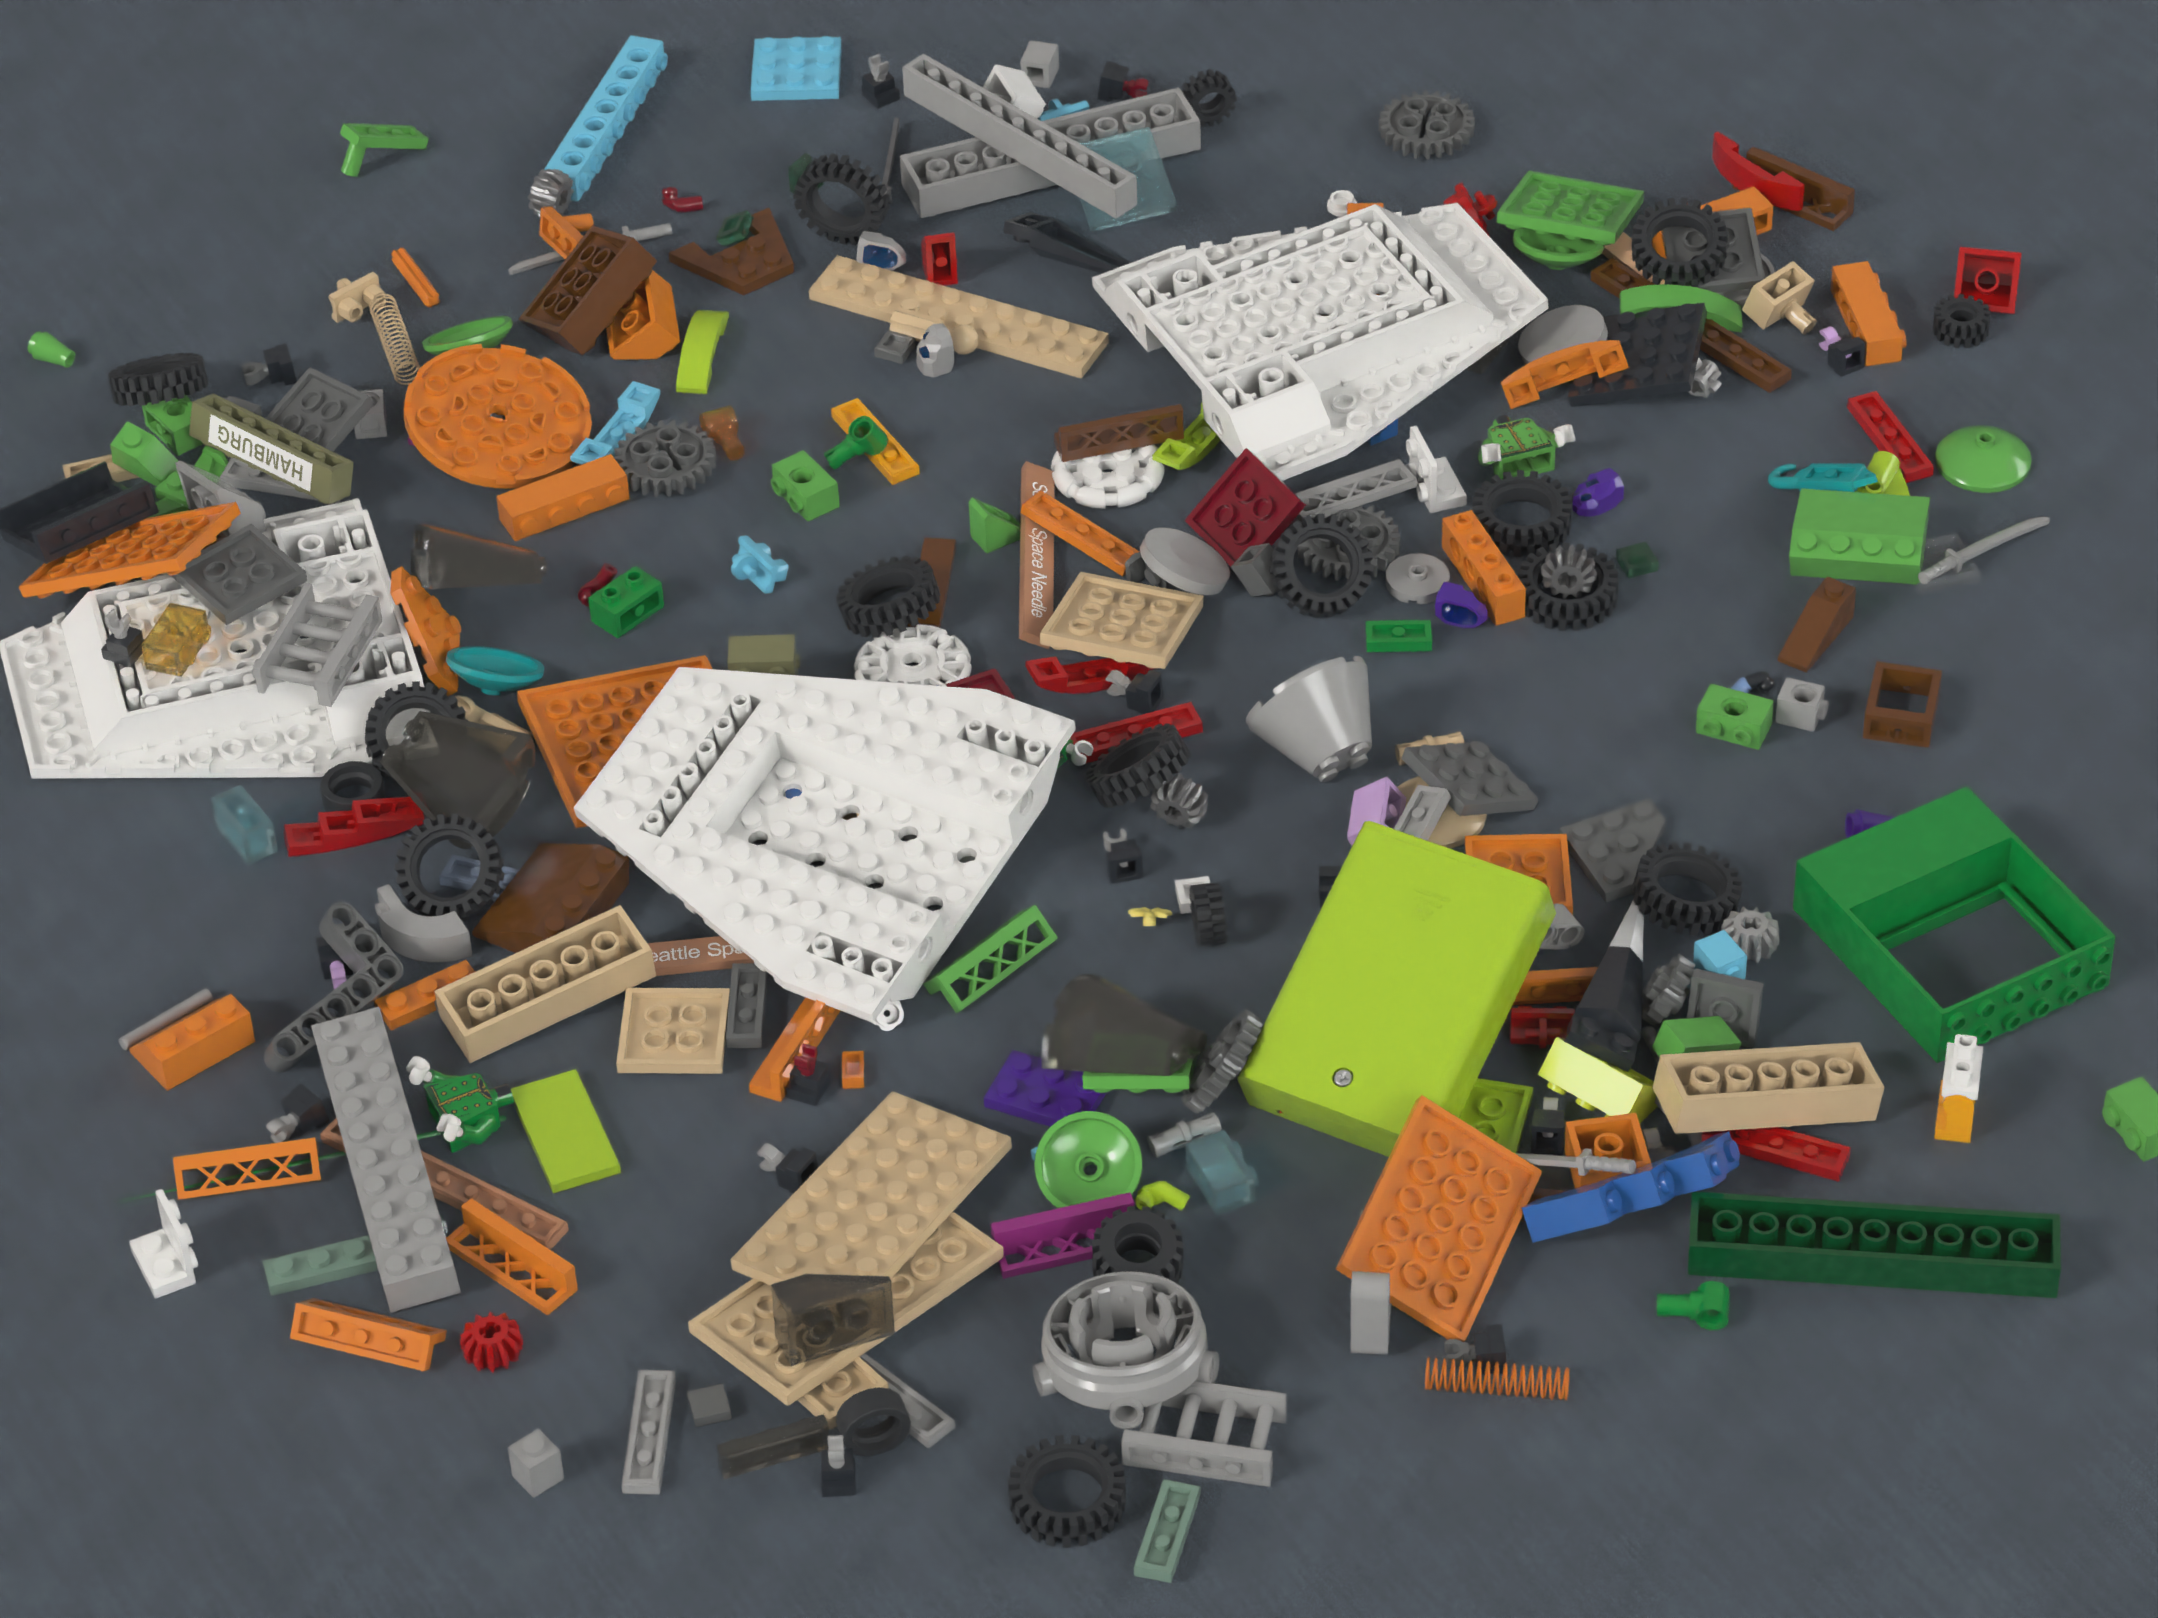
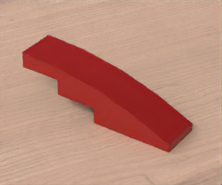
M419 796L352 800V810L318 812V822L284 824L283 835L288 857L320 854L356 847L394 836L412 829L415 825L424 824V815Z

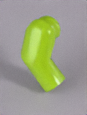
M1157 1181L1144 1185L1138 1190L1135 1204L1142 1210L1143 1206L1151 1207L1152 1209V1206L1166 1202L1182 1211L1191 1196L1166 1181Z

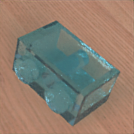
M241 785L211 798L216 827L248 865L278 851L273 822Z
M1225 1130L1186 1143V1168L1216 1216L1255 1202V1187L1259 1185L1257 1173L1252 1165L1247 1166L1243 1160V1153L1239 1144L1236 1141L1232 1142Z

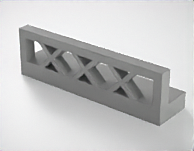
M1397 459L1297 492L1295 494L1306 506L1292 521L1290 526L1297 520L1301 521L1305 516L1311 515V518H1313L1317 514H1325V517H1328L1340 510L1352 509L1417 487V479L1403 462Z

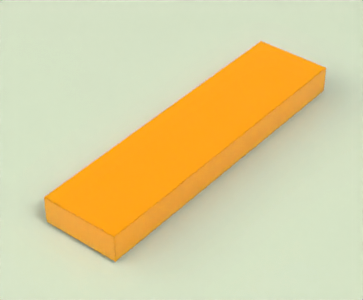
M859 398L831 408V417L846 434H849L848 430L851 423L860 416L870 417L885 432L888 437L885 449L877 455L870 456L866 453L864 454L892 485L920 474L919 465Z

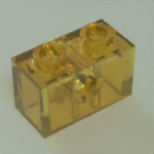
M169 603L141 644L146 669L182 677L187 668L195 662L202 646L208 643L210 639L211 626L208 625L206 610Z

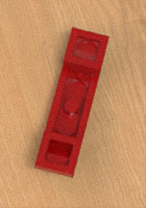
M1718 131L1714 133L1712 159L1719 172L1727 181L1741 191L1755 187L1773 206L1794 211L1803 209L1805 184L1783 171L1773 176L1739 155L1738 143Z
M1054 656L1029 660L1025 663L1026 669L1038 687L1053 692L1069 694L1091 693L1109 689L1113 683L1106 681V677L1112 670L1120 671L1126 677H1129L1131 681L1138 673L1147 674L1149 670H1154L1142 664L1117 662L1112 658L1061 665L1057 657Z

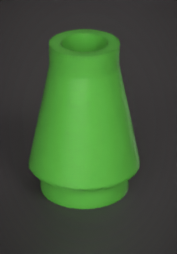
M37 331L31 337L28 344V352L36 360L61 365L65 368H69L75 360V352L67 348L47 331L43 333Z

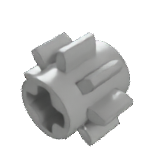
M1698 358L1692 391H1688L1691 395L1707 398L1711 392L1715 393L1722 383L1717 379L1722 373L1714 362Z

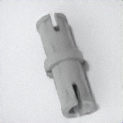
M1211 1112L1186 1123L1183 1120L1177 1122L1175 1127L1147 1137L1152 1154L1157 1158L1183 1147L1189 1149L1193 1147V1143L1221 1134L1222 1129L1218 1117L1214 1112Z

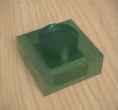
M747 210L725 217L716 240L723 247L734 242H742L749 234V228L754 217Z
M1647 542L1616 549V560L1628 579L1658 571L1659 561Z

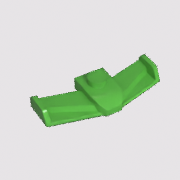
M205 446L202 455L194 466L220 477L228 464V460L223 452ZM174 471L155 488L156 498L160 499L156 502L159 512L150 517L182 512L189 509L179 474Z

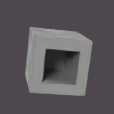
M1030 40L1021 59V71H1025L1034 86L1050 88L1059 69L1058 44Z
M539 1428L508 1446L512 1476L533 1498L564 1480L560 1450Z

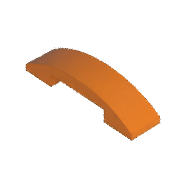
M1620 340L1589 342L1567 347L1540 357L1510 374L1501 381V385L1509 407L1513 409L1539 400L1538 392L1594 372H1597L1599 378L1625 370L1629 366Z

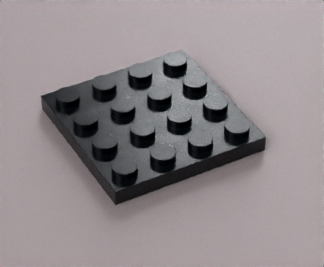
M1683 304L1668 308H1654L1635 314L1633 312H1625L1621 315L1604 316L1603 319L1608 330L1607 340H1620L1629 368L1599 378L1598 373L1594 372L1572 380L1568 394L1571 407L1692 391L1707 316L1705 304Z

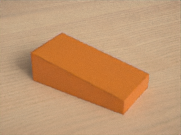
M864 1051L842 1052V1089L864 1088Z

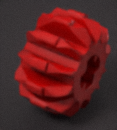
M491 1310L488 1316L481 1317L476 1314L474 1322L465 1323L464 1333L461 1334L460 1338L461 1349L467 1364H474L478 1372L488 1367L492 1374L496 1367L501 1366L508 1370L509 1361H518L524 1343L516 1319L509 1320L506 1312L495 1316Z

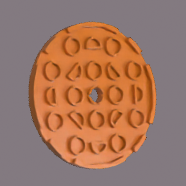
M482 344L466 345L435 356L417 371V376L408 385L404 403V422L408 435L414 446L430 463L457 479L491 488H519L570 469L576 464L571 461L570 456L585 438H590L592 426L589 411L590 403L582 387L574 377L557 363L546 357H543L541 360L526 354V349L501 344L500 349L483 348ZM493 413H495L496 415H504L505 420H503V418H496L494 416L490 417V415Z

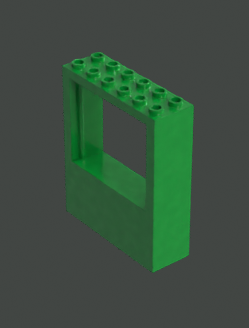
M1968 786L1807 855L1796 862L1793 910L1936 1063L1945 1060L1947 1042L1955 1043V1035L1977 1037L1976 1045L1984 1044L2007 1031H2013L2020 1025L2036 1018H2042L2053 1010L2064 1005H2070L2076 1000L2093 992H2099L2109 985L2116 936ZM2005 899L2060 957L1943 1009L1888 950Z

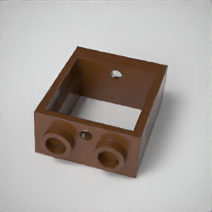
M1876 661L1865 711L1863 739L1929 748L1940 697L1942 670ZM1880 690L1929 696L1925 713L1877 707Z

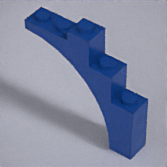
M1729 1131L1719 1133L1686 1150L1637 1168L1633 1174L1622 1173L1586 1186L1536 1199L1522 1208L1532 1242L1609 1224L1624 1214L1663 1205L1675 1196L1714 1187L1727 1179V1173L1740 1166L1738 1145L1732 1140Z

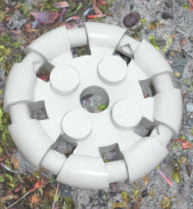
M1155 444L1066 462L1061 461L1059 453L1056 451L1051 464V470L1054 471L1052 473L1054 484L1067 498L1073 497L1076 503L1097 509H1106V506L1118 505V508L1142 501L1146 498L1148 492H1154L1160 485L1165 467L1162 463L1152 460V455L1158 449ZM1107 469L1114 470L1112 472H1103V470Z
M925 624L907 627V630L900 632L898 628L893 629V635L886 636L883 631L880 637L874 638L872 642L867 641L861 647L854 663V669L856 670L854 676L856 680L947 686L945 684L969 677L972 669L969 663L971 661L969 651L958 637L947 635V631L942 628ZM912 662L919 663V664L916 665V666H908V665H906V664L912 663Z

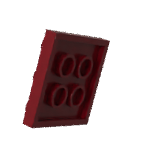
M1245 448L1184 521L1208 545L1215 549L1231 567L1248 547L1270 543L1272 546L1304 509L1306 504L1252 451Z

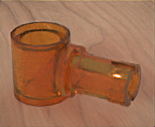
M727 405L700 413L701 429L707 432V437L721 444L729 460L740 459L745 451L737 436L739 427L732 406Z

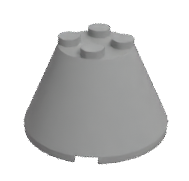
M1354 656V661L1346 662L1344 657H1338L1296 674L1273 689L1275 696L1264 705L1261 701H1258L1246 717V724L1250 731L1309 774L1319 778L1321 783L1331 781L1339 774V771L1347 767L1356 769L1368 761L1366 754L1372 747L1368 667L1364 659L1359 656Z

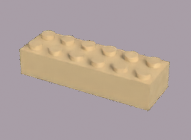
M619 905L434 992L440 1018L468 1061L472 1063L626 991V988H632L656 977L651 948L622 906Z
M1860 1042L1660 1055L1653 1083V1090L1675 1134L1875 1121L1885 1088Z

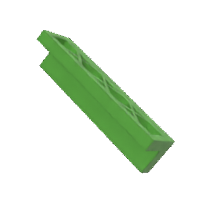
M1032 905L1017 913L924 982L923 985L930 995L941 990L954 1011L958 1013L1057 940L1058 937L1037 906ZM1033 922L1045 938L1039 943L1026 941L1028 926ZM1017 934H1019V939L1013 938ZM1005 943L1018 945L1017 960L1014 962L1002 959L1003 945ZM1025 948H1030V950L1025 953ZM995 951V956H994V957L989 956L990 954H992V953ZM981 961L994 964L993 975L990 980L977 977ZM1001 966H1006V968L1001 971ZM957 979L969 982L968 996L962 1001L950 985ZM977 984L982 985L978 989H976Z

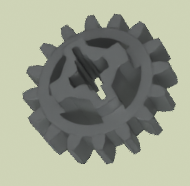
M1678 954L1677 957H1673L1670 964L1667 963L1663 967L1658 966L1655 969L1649 982L1642 990L1644 1003L1642 1004L1641 1019L1655 1027L1657 1023L1660 1024L1664 1016L1667 1017L1671 1013L1675 1015L1680 1010L1684 1000L1690 993L1691 979L1689 978L1694 972L1695 963Z

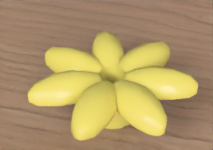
M1146 907L1133 908L1128 911L1131 917H1143V926H1156L1157 917L1167 918V916L1173 914L1170 910L1159 907L1151 910Z

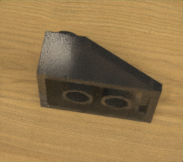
M804 1274L771 1284L775 1338L790 1366L895 1334L892 1281L889 1276Z

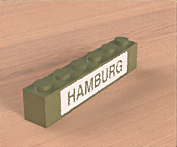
M214 393L192 402L189 435L200 440L204 445L212 446L224 452L226 456L236 458L248 464L250 468L258 469L270 475L274 480L282 481L299 492L307 493L317 498L323 504H334L350 496L353 461Z

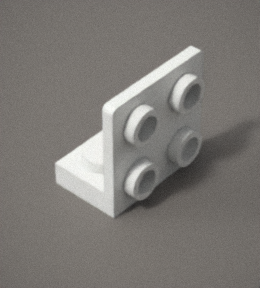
M1410 427V439L1406 440V449L1410 457V463L1406 464V467L1417 479L1416 492L1419 501L1425 502L1430 513L1465 506L1467 495L1446 457L1434 459L1418 427Z
M163 1189L155 1191L163 1229L129 1241L131 1251L155 1299L196 1284L193 1269L198 1267L195 1253L192 1247H188L189 1244L193 1243L190 1229L187 1223L180 1224L178 1220L181 1219L178 1206L174 1199H167Z

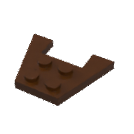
M769 207L744 218L745 227L755 236L712 256H709L694 241L669 252L670 263L743 296L794 273V263Z

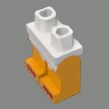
M1958 1034L1955 1035V1043L1947 1042L1934 1139L1970 1143L1974 1105L1975 1100L1978 1099L1983 1046H1976L1977 1037Z

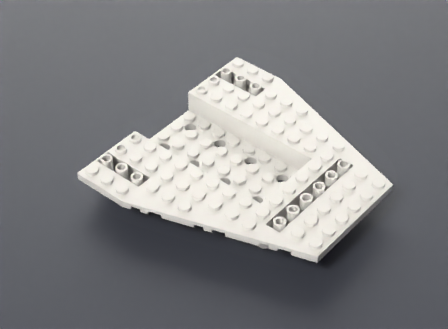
M1458 203L1421 208L1419 214L1402 216V212L1392 213L1374 204L1308 230L1307 226L1294 228L1295 233L1281 235L1279 230L1234 237L1232 242L1227 244L1213 245L1212 241L1200 243V248L1186 250L1185 245L1172 247L1092 277L1093 288L1145 350L1150 352L1164 346L1201 389L1204 420L1234 456L1238 458L1245 448L1249 449L1282 481L1347 456L1548 309V298Z
M359 498L264 519L266 531L262 534L306 571L307 582L228 625L224 624L172 576H169L168 573H162L149 580H139L89 591L68 615H65L64 612L52 617L53 622L35 629L34 626H31L1 640L0 654L31 778L323 777L329 769L349 761H362L372 765V757H368L367 745L365 744L366 720H368V713L371 707H375V701L379 696L385 697V691L388 689L398 690V684L405 683L406 687H412V681H420L419 687H424L399 605H395L390 594L391 580L368 510H362ZM306 583L312 584L316 602L351 609L359 607L366 595L379 597L382 623L332 707L319 705L317 691L314 690L313 686L278 679L272 680L264 694L258 693L256 678L252 675L254 662L262 656L292 607L294 597L300 594ZM112 609H115L116 616L120 620L128 613L131 617L129 626L142 630L146 650L132 667L108 661L102 657L101 648L112 634L105 623V617ZM312 614L307 624L342 630L347 628L350 622ZM299 636L294 645L329 652L335 648L337 643L310 637L301 639V636ZM242 649L247 650V651L242 652V653H235V652L238 651V650H242ZM286 657L281 667L311 673L321 671L324 664ZM174 664H182L179 667H170ZM411 708L398 713L391 719L386 729V739L391 749L397 755L409 761H416L434 757L440 753V745L429 710Z
M678 667L574 806V811L581 821L599 836H605L615 845L617 851L623 856H629L635 862V866L669 894L673 893L682 900L688 910L693 914L697 913L700 915L706 925L739 952L743 951L753 959L754 964L760 970L771 974L774 977V981L783 989L814 1001L818 1000L827 1006L874 1023L888 1001L894 1002L914 998L1048 802L1060 760V751L1076 730L1075 722L1069 718L987 689ZM795 788L802 791L800 796L791 799L786 798L785 791ZM850 813L859 814L857 818L843 819L845 815ZM906 835L917 836L915 839L908 840L907 842L901 840ZM762 839L767 841L765 844L758 846L752 844L756 840ZM966 856H973L976 858L974 861H969L967 863L960 862V860ZM815 861H822L825 863L823 866L813 867L810 865ZM872 883L883 884L880 888L872 889L868 887ZM931 905L942 906L940 910L935 911L926 909Z

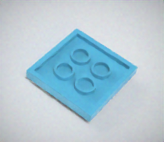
M823 36L818 38L793 37L775 39L767 37L755 39L751 101L839 99L841 37Z

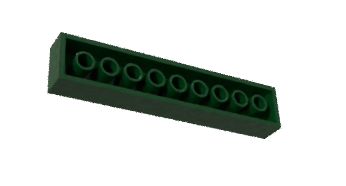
M1692 1192L1687 1275L2057 1299L2061 1273L2060 1214Z

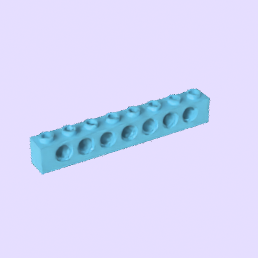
M630 35L544 170L549 168L563 171L573 180L572 189H574V193L571 195L572 201L578 202L583 193L589 190L595 174L600 172L602 163L607 156L611 155L614 144L623 136L626 125L629 121L633 120L639 105L644 103L647 92L651 87H654L661 70L663 71L666 68L667 54L664 53L663 41Z

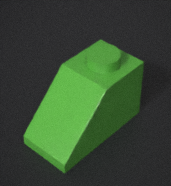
M128 421L110 444L114 464L155 486L162 483L174 471L178 472L175 465L178 460L154 435Z

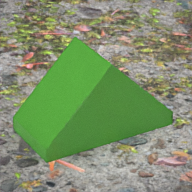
M972 497L970 499V534L986 553L1020 540V522L1014 515Z

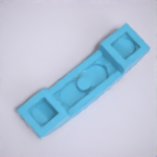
M633 381L618 398V411L594 440L584 439L570 456L571 461L582 465L609 454L615 457L614 449L619 448V440H626V433L635 435V427L644 429L657 404L660 389Z

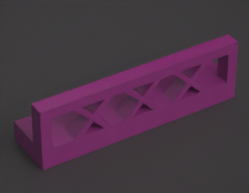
M1131 1192L991 1223L992 1239L1003 1246L1004 1258L997 1262L1003 1279L1092 1259V1246L1084 1248L1076 1245V1242L1087 1237L1094 1240L1096 1228H1101V1221L1105 1217L1112 1219L1114 1211L1120 1209L1124 1213L1127 1212V1207L1135 1206ZM1053 1245L1061 1248L1058 1254L1050 1256L1041 1252L1047 1246ZM1016 1253L1026 1256L1023 1262L1010 1265L1007 1264L1005 1258L1007 1255Z

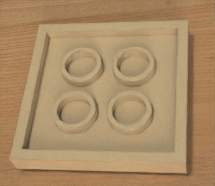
M626 988L616 1062L617 1073L722 1074L730 988Z

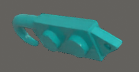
M1811 463L1809 467L1800 470L1793 477H1780L1783 473L1795 470L1797 467L1796 464H1785L1775 468L1768 476V483L1773 488L1799 489L1800 491L1801 489L1855 492L1859 487L1878 482L1876 474L1867 470L1865 464Z

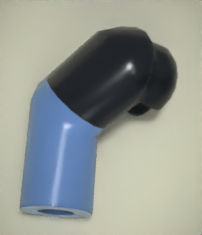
M1758 671L1740 678L1730 689L1749 693L1757 687L1760 693L1765 694L1775 685V682L1768 676V672Z

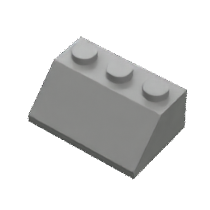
M181 460L175 463L189 509L193 510L237 502L241 514L231 522L232 526L222 531V533L229 536L250 524L261 533L266 531L263 521L266 518V514L259 501H254L245 492L239 491L230 482L227 483L215 474Z

